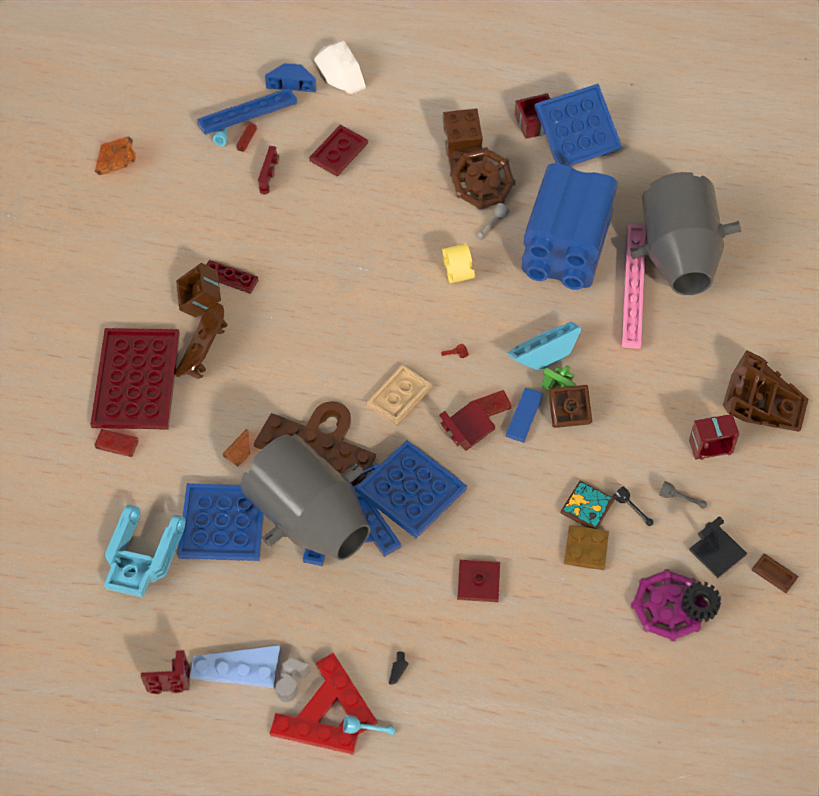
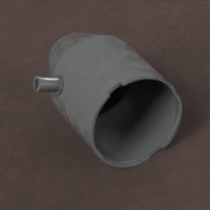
M691 172L665 175L650 184L651 187L643 193L642 204L648 242L646 245L630 248L632 259L648 255L669 286L677 294H700L708 290L713 283L724 250L723 238L726 235L741 232L739 220L724 225L720 223L715 188L708 178L703 175L701 177L693 176Z
M286 434L276 438L266 445L251 461L253 466L248 474L245 472L243 475L241 491L276 526L262 537L264 543L268 544V547H272L282 537H288L295 545L337 560H345L356 553L365 543L370 533V526L351 484L352 481L363 474L362 468L357 463L353 464L344 473H339L298 434H294V436Z

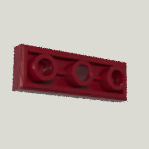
M209 260L206 264L218 271L219 283L249 294L252 293L259 281L255 275Z

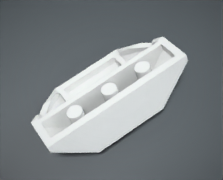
M345 41L323 47L314 58L328 84L338 89L346 90L349 94L366 89L358 62Z

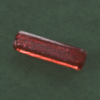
M249 123L236 144L238 151L244 152L257 130L256 124Z

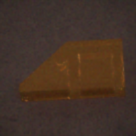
M247 429L222 453L224 458L237 467L251 454L249 432Z

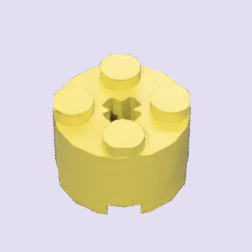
M467 243L442 249L449 284L475 278Z

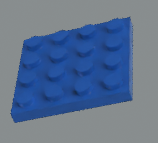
M599 83L534 105L556 164L573 166L623 148Z
M406 440L356 487L355 492L417 539L467 490V485Z
M187 483L183 509L186 523L179 541L178 558L260 561L264 514L242 493L241 485Z

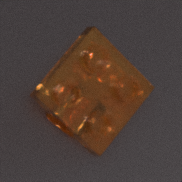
M128 136L101 144L95 172L98 175L126 168L128 164L135 162L136 155L132 149L133 140Z

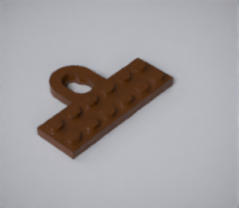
M334 401L319 405L306 426L271 413L254 441V447L262 450L280 436L286 434L294 436V434H298L339 473H344L355 463L362 470L368 469L376 459L375 453L343 441L351 425V415L345 405ZM329 417H335L337 419V428L334 432L325 434L318 429L319 425ZM368 473L352 481V486L360 484Z

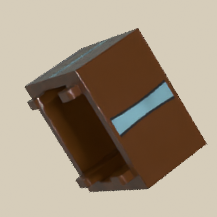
M203 263L198 264L176 280L179 310L196 318L221 301L218 271Z

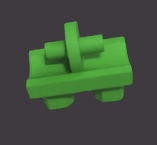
M568 365L563 369L557 367L555 372L546 368L543 372L545 377L542 387L550 390L554 387L555 383L561 387L576 386V383L566 379V377L571 380L574 378V375L569 373L570 367Z

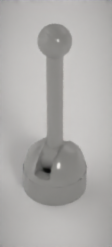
M498 203L494 208L492 220L481 232L477 233L479 239L484 237V233L497 218L503 219L508 215L509 209L504 204Z

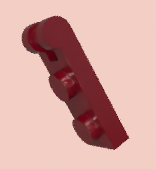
M269 146L258 177L259 192L263 195L270 192L269 182L274 177L275 164L278 165L279 154H277L276 146Z

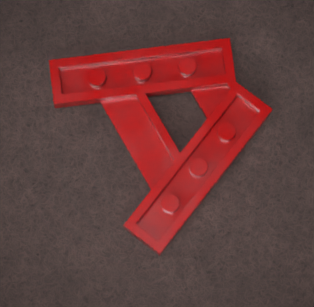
M333 652L315 663L325 680L297 717L275 713L270 736L354 755L358 736L367 729L360 728L356 733H345L343 730L345 718L338 727L319 722L336 701L339 702L346 715L357 717L360 724L374 726L377 724V720Z

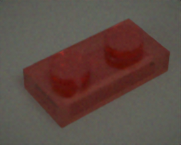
M504 390L476 399L488 417L509 410L512 406Z
M101 429L94 446L99 450L133 457L139 440L138 437Z

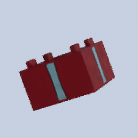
M548 93L516 100L515 117L525 139L545 135L534 105L551 99Z
M733 414L694 421L689 442L695 460L733 454L739 437V431Z

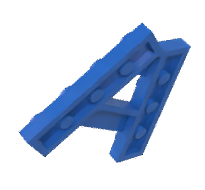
M355 492L370 526V533L365 543L374 542L384 557L401 548L400 541L377 508ZM305 549L303 563L323 566L326 555Z

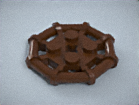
M488 147L468 153L463 152L453 171H450V177H452L457 193L456 197L465 200L479 210L484 207L497 205L498 203L504 204L507 195L516 183V180L513 179L508 158L501 157L489 150ZM483 156L482 161L473 163L471 160ZM489 157L499 164L495 166L493 162L487 161V158ZM464 164L468 166L466 173L460 172ZM502 168L506 179H501L499 170ZM483 175L487 179L485 180V182H482V180H478V178H480V176ZM460 179H464L466 188H462ZM499 185H503L504 188L499 194L496 190ZM467 193H475L478 196V200ZM492 195L494 197L491 199L483 200V197Z

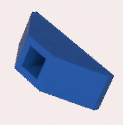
M284 63L265 74L266 89L284 90L290 88L291 91L316 92L317 90L316 78L301 64Z

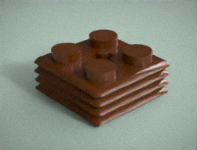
M588 385L551 388L548 391L553 428L589 425L592 423ZM568 402L575 406L572 411L566 408Z

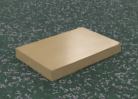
M402 364L367 401V406L397 426L431 390L432 383Z

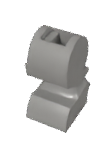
M290 657L283 663L282 679L276 684L277 695L281 701L289 702L296 697L298 685L292 677L298 676L303 678L307 676L310 672L308 664Z

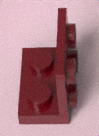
M184 650L176 651V657L172 658V671L141 673V680L147 692L161 694L163 691L182 693L185 690H189L190 665Z

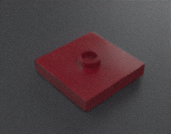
M460 560L457 600L498 602L500 562Z

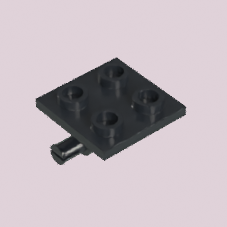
M720 516L714 521L708 522L705 528L698 532L701 540L689 549L717 578L747 555V552L720 527L724 524V520Z

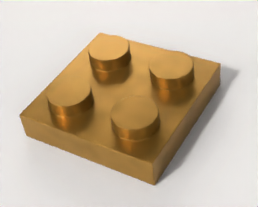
M569 525L564 564L604 570L609 531Z

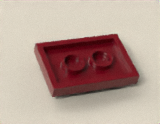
M340 124L312 153L309 160L311 163L338 177L368 145V139Z

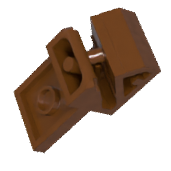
M477 108L443 112V129L447 137L445 148L450 171H453L463 152L468 153L482 149L483 136ZM483 156L471 160L473 163L482 161ZM464 164L460 172L466 173L468 166ZM481 175L480 178H478V180H486V179H487V178H486L485 176H483V175Z

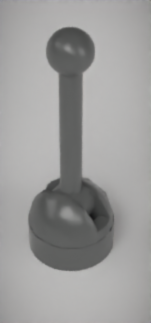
M664 481L659 496L671 498L675 495L699 505L702 509L707 507L705 501L700 502L678 493L673 484Z

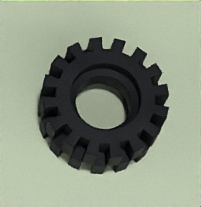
M698 581L696 585L692 583L690 587L686 588L681 601V605H683L682 610L683 612L686 611L685 615L687 617L691 615V620L693 621L695 618H698L700 623L703 619L705 622H708L719 611L721 595L718 596V589L714 591L715 586L711 585L708 587V582L701 585V581ZM696 596H703L708 599L709 606L700 608L694 604L693 599Z

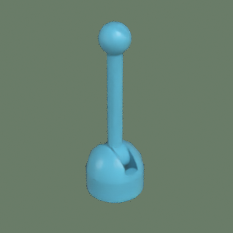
M228 127L224 128L223 131L215 133L213 137L215 144L219 146L226 144L228 140L226 133Z
M346 715L343 726L345 733H356L360 728L384 731L390 735H393L396 731L393 726L387 728L360 724L358 718L351 715Z

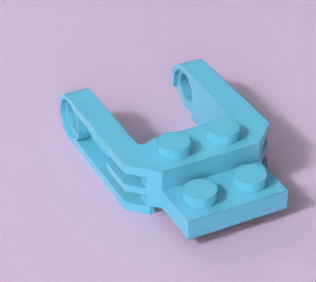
M126 505L105 552V557L111 569L104 587L107 590L143 598L149 582L153 583L166 576L185 529L186 521L184 516L174 514L169 526L165 528L154 558L126 551L140 518V508Z

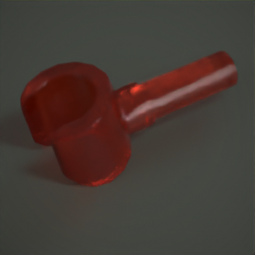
M459 344L456 346V349L441 352L442 356L458 353L460 358H465L469 354L464 344Z

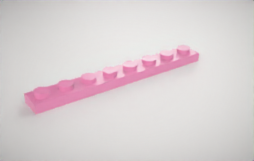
M628 224L622 327V347L641 348L645 256L632 259L630 248L645 245L646 226Z

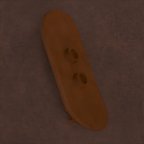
M216 303L203 314L198 328L180 364L175 370L176 377H181L185 374L197 379L203 377L198 372V370L200 372L206 371L202 361L205 359L216 334L225 332L220 326L222 328L228 326L224 320V308L220 303Z

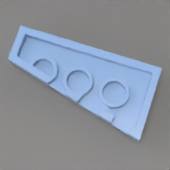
M279 645L194 656L190 678L274 688L281 647Z

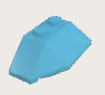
M568 322L566 325L547 330L515 346L507 354L518 363L536 370L544 369L549 364L560 361L571 353L581 332V327L573 322Z

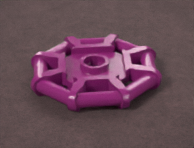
M664 569L663 572L639 580V587L633 602H631V608L635 610L646 633L651 632L670 639L671 642H675L678 638L693 632H699L702 629V622H698V618H695L693 621L685 615L686 611L683 612V605H681L686 588L690 587L692 583L696 585L694 578H688L671 572L669 569ZM664 580L663 586L656 589L652 586V584ZM672 580L681 583L685 586L683 588H680V586L677 584L671 585L670 581ZM645 592L651 594L649 602L642 601ZM703 596L695 597L696 601L694 604L700 608L709 606V602ZM667 602L674 604L672 610L669 607H665ZM648 609L652 616L651 620L648 619L644 610ZM656 623L666 624L669 630L656 626ZM682 623H685L687 625L678 630L675 629V626L680 625Z

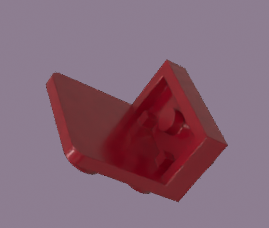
M476 400L468 403L451 417L446 411L439 414L443 420L440 423L446 432L449 430L452 432L453 436L450 438L457 447L461 445L465 451L495 430L494 423Z

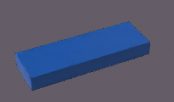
M528 388L524 389L507 430V438L525 442L543 393Z

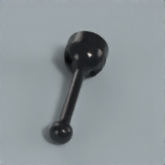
M622 486L613 495L617 502L628 503L646 521L647 526L653 525L654 521L648 518L629 500L630 492L625 486Z

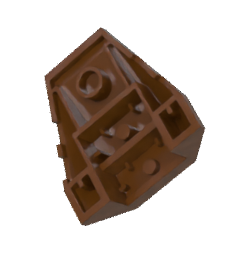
M748 350L745 351L731 374L723 403L727 413L733 414L734 417L747 423L797 432L801 431L809 399L793 384L785 382L780 377L781 374L778 371L774 372L767 365L768 362L764 358Z

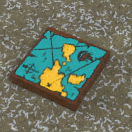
M579 480L561 509L560 514L587 528L598 529L614 503L615 498Z

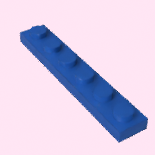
M287 88L198 118L197 124L203 134L206 135L297 104V98L291 89Z

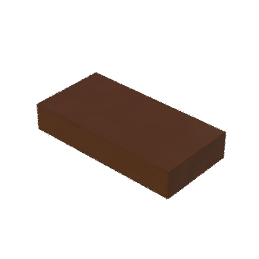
M764 553L752 568L753 572L786 594L799 577Z

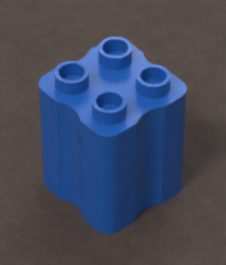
M556 163L549 164L546 167L524 234L523 244L525 251L522 257L521 268L529 278L535 281H544L547 278L562 281L564 286L573 290L588 288L592 285L613 215V202L618 185L615 178L596 172H581L570 166Z

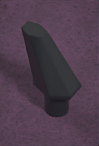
M397 652V661L393 662L389 679L390 685L398 682L409 665L405 661V652Z

